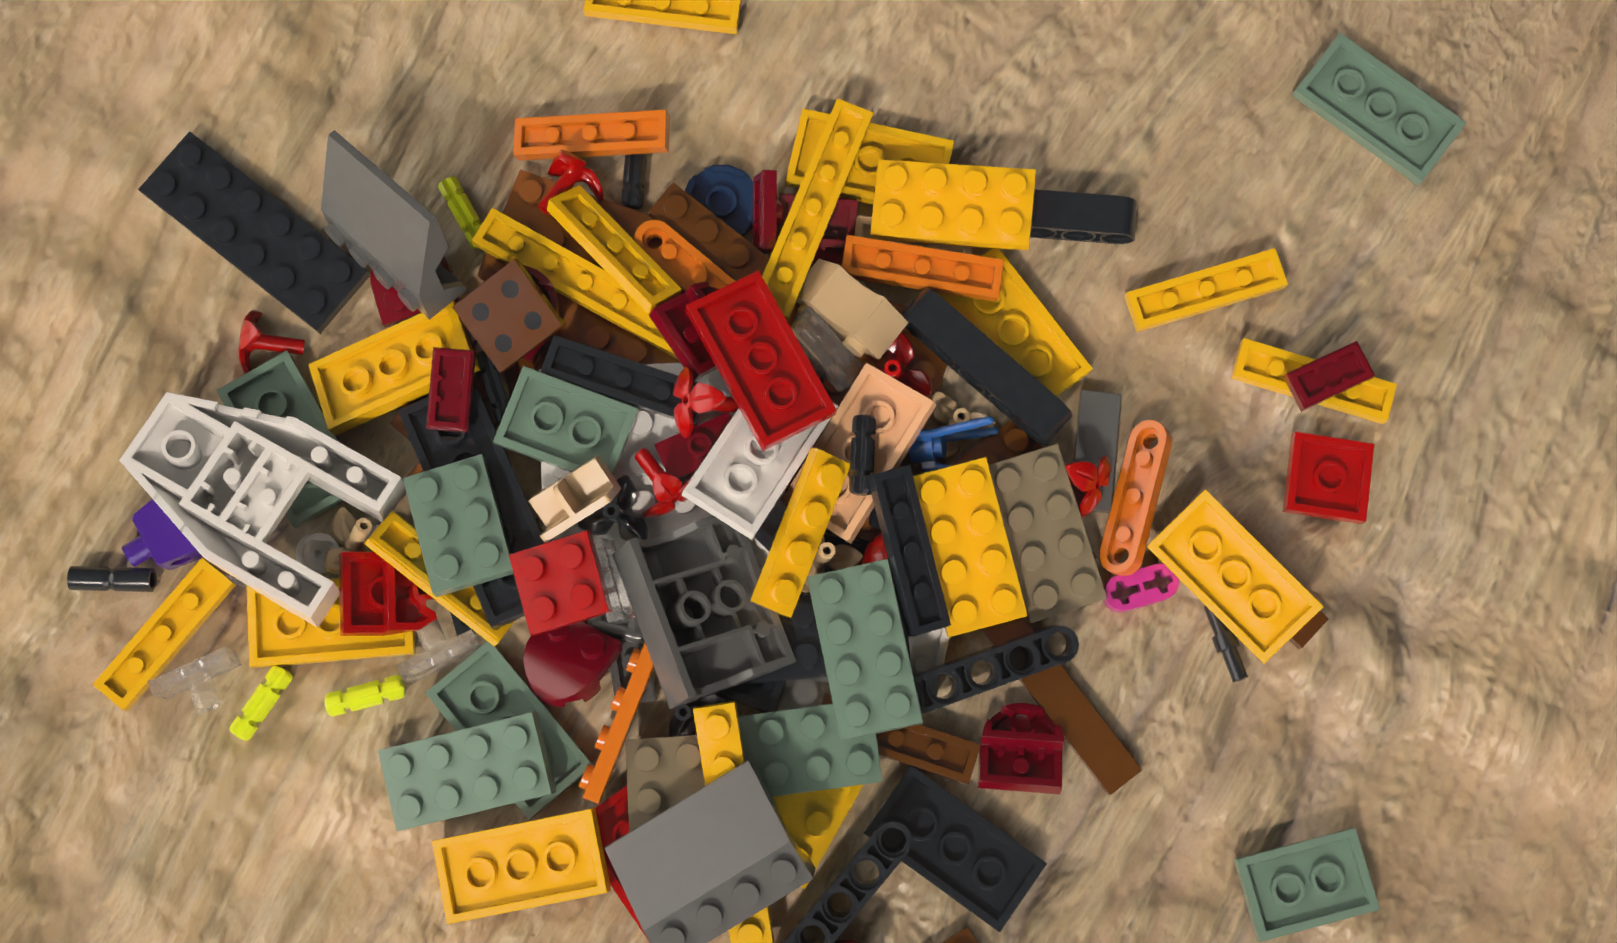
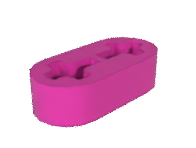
M1154 564L1140 568L1132 575H1117L1111 578L1104 585L1107 599H1104L1103 602L1107 608L1117 613L1156 604L1169 599L1176 593L1179 587V579L1164 564ZM1155 572H1158L1161 578L1167 577L1169 580V584L1164 587L1165 593H1161L1159 588L1145 590L1143 584L1152 581L1155 578ZM1117 583H1120L1123 589L1136 586L1138 592L1127 597L1126 604L1123 605L1120 599L1113 600L1111 593L1116 590Z

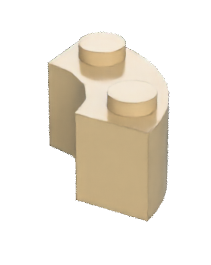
M818 259L809 270L796 301L800 305L797 311L804 319L814 325L820 322L835 335L843 339L842 344L845 348L858 357H862L865 353L879 360L908 324L905 318L885 297L863 286L840 265Z

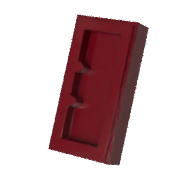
M762 170L753 178L752 245L765 255L773 252L776 245V225L781 224L783 212L782 203L777 201V170Z
M1355 341L1286 373L1283 378L1302 412L1373 379L1375 374L1359 343Z
M433 347L426 429L469 433L476 351Z
M726 412L694 426L689 438H684L679 433L654 444L665 471L674 475L679 480L694 474L732 419L730 413Z

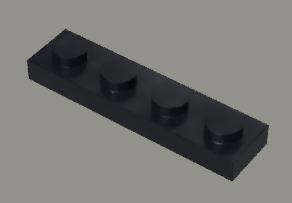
M556 335L553 336L541 373L608 398L674 419V408L679 403H682L681 398L673 395L674 385L678 378L677 375ZM693 381L692 389L698 382ZM694 411L692 412L693 426H696L700 413Z
M910 465L868 475L867 479L908 637L918 636L951 626Z

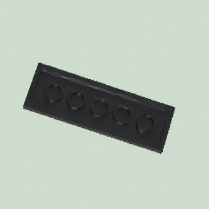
M190 131L138 189L146 198L319 334L324 331L370 277L367 269L361 267L353 258Z
M475 381L473 384L469 433L426 429L429 397L398 410L423 471L480 454L483 455L511 554L545 544L540 537L542 532L505 448L493 442L497 430ZM514 574L473 586L488 623L493 630L525 616Z

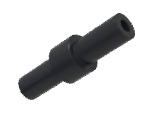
M1204 606L1215 635L1211 639L1217 654L1222 653L1233 683L1248 678L1237 649L1240 646L1238 638Z

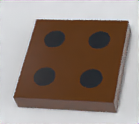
M513 259L452 307L499 373L506 371L566 325L519 259Z

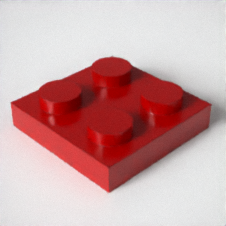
M1295 431L1291 435L1282 512L1357 524L1365 523L1375 444Z
M586 530L509 555L530 635H540L613 612L591 531Z

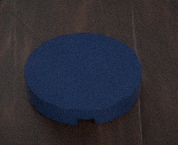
M712 165L704 168V171L697 175L695 174L688 181L685 191L742 237L753 228V181L743 170L731 165Z

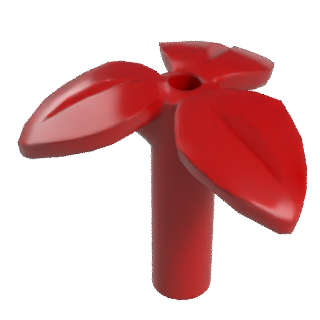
M560 149L559 156L554 158L548 170L549 175L560 178L537 205L541 212L550 216L551 214L547 211L549 199L572 189L576 182H585L594 196H596L598 202L600 203L603 200V189L599 179L591 169L584 167L587 164L584 160L569 151Z
M251 310L245 316L240 330L238 346L240 366L245 374L251 371L250 354L255 349L276 352L288 351L290 354L303 355L305 340L262 334L256 323L263 313Z
M901 332L886 350V356L889 361L886 362L884 368L877 367L876 369L897 381H901L904 385L926 397L932 391L931 381L922 370H906L905 367L914 359L915 352L909 338Z
M684 367L680 372L673 392L675 397L682 399V403H679L674 408V419L677 429L684 438H689L693 430L692 412L721 411L736 413L739 409L733 396H725L723 392L709 384L697 383L692 389L693 374L688 367Z
M643 448L635 454V460L652 481L654 495L657 501H660L642 512L644 518L658 517L675 510V502H685L688 500L682 496V493L691 478L682 485V482L677 477L662 469L647 448Z
M1104 455L1101 458L1098 469L1095 464L1085 461L1069 463L1065 466L1070 484L1085 492V497L1079 506L1081 518L1090 514L1102 500L1100 486H1108L1111 466L1108 455Z

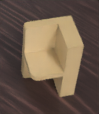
M599 455L528 500L547 527L540 535L544 543L610 503L621 490V487Z

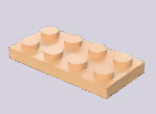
M866 363L838 407L836 415L832 417L814 448L821 449L850 464L851 439L855 437L854 432H852V419L856 415H870L876 420V434L872 435L873 440H875L874 473H870V475L898 468L937 405L931 399ZM803 466L781 500L786 505L790 501ZM849 469L826 529L852 544L873 510L874 503L872 495L857 496L850 493L849 479L850 476H853V472Z

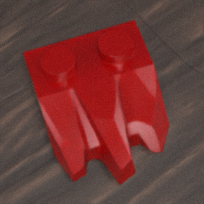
M342 551L339 554L340 636H386L417 631L437 619L435 611L426 606V601L434 599L375 552Z

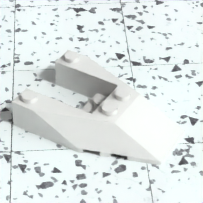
M166 392L119 460L206 560L318 628L340 595L339 589L333 581L267 545L266 543L307 480L380 522H383L392 510L394 511L406 492L400 476L295 417L287 416L284 418L264 414L260 410L245 407L244 409L220 405L214 401Z

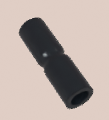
M71 566L67 573V585L69 590L108 591L112 589L124 592H153L156 586V572L154 568L116 567L111 569L109 567Z

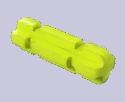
M450 176L442 180L438 184V188L445 201H448L447 204L462 232H465L464 235L471 248L478 249L471 240L480 228L481 221L466 193H463L464 190L457 177Z
M275 665L271 667L264 677L266 682L259 684L242 708L243 715H237L230 725L229 730L238 738L246 741L252 738L258 729L256 724L263 722L280 698L279 691L281 689L285 690L291 682L293 676L281 666Z
M394 675L384 678L385 682L383 683L375 680L346 688V693H343L342 690L327 693L324 700L326 711L329 716L335 717L346 714V709L349 708L353 712L383 704L384 699L387 698L390 702L402 699L406 696L404 680L401 675Z

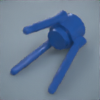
M988 416L934 429L921 430L909 450L911 462L921 463L922 472H931L950 467V465L937 463L939 458H945L947 455V442L998 434L999 430L996 427L975 429L992 424L994 418Z

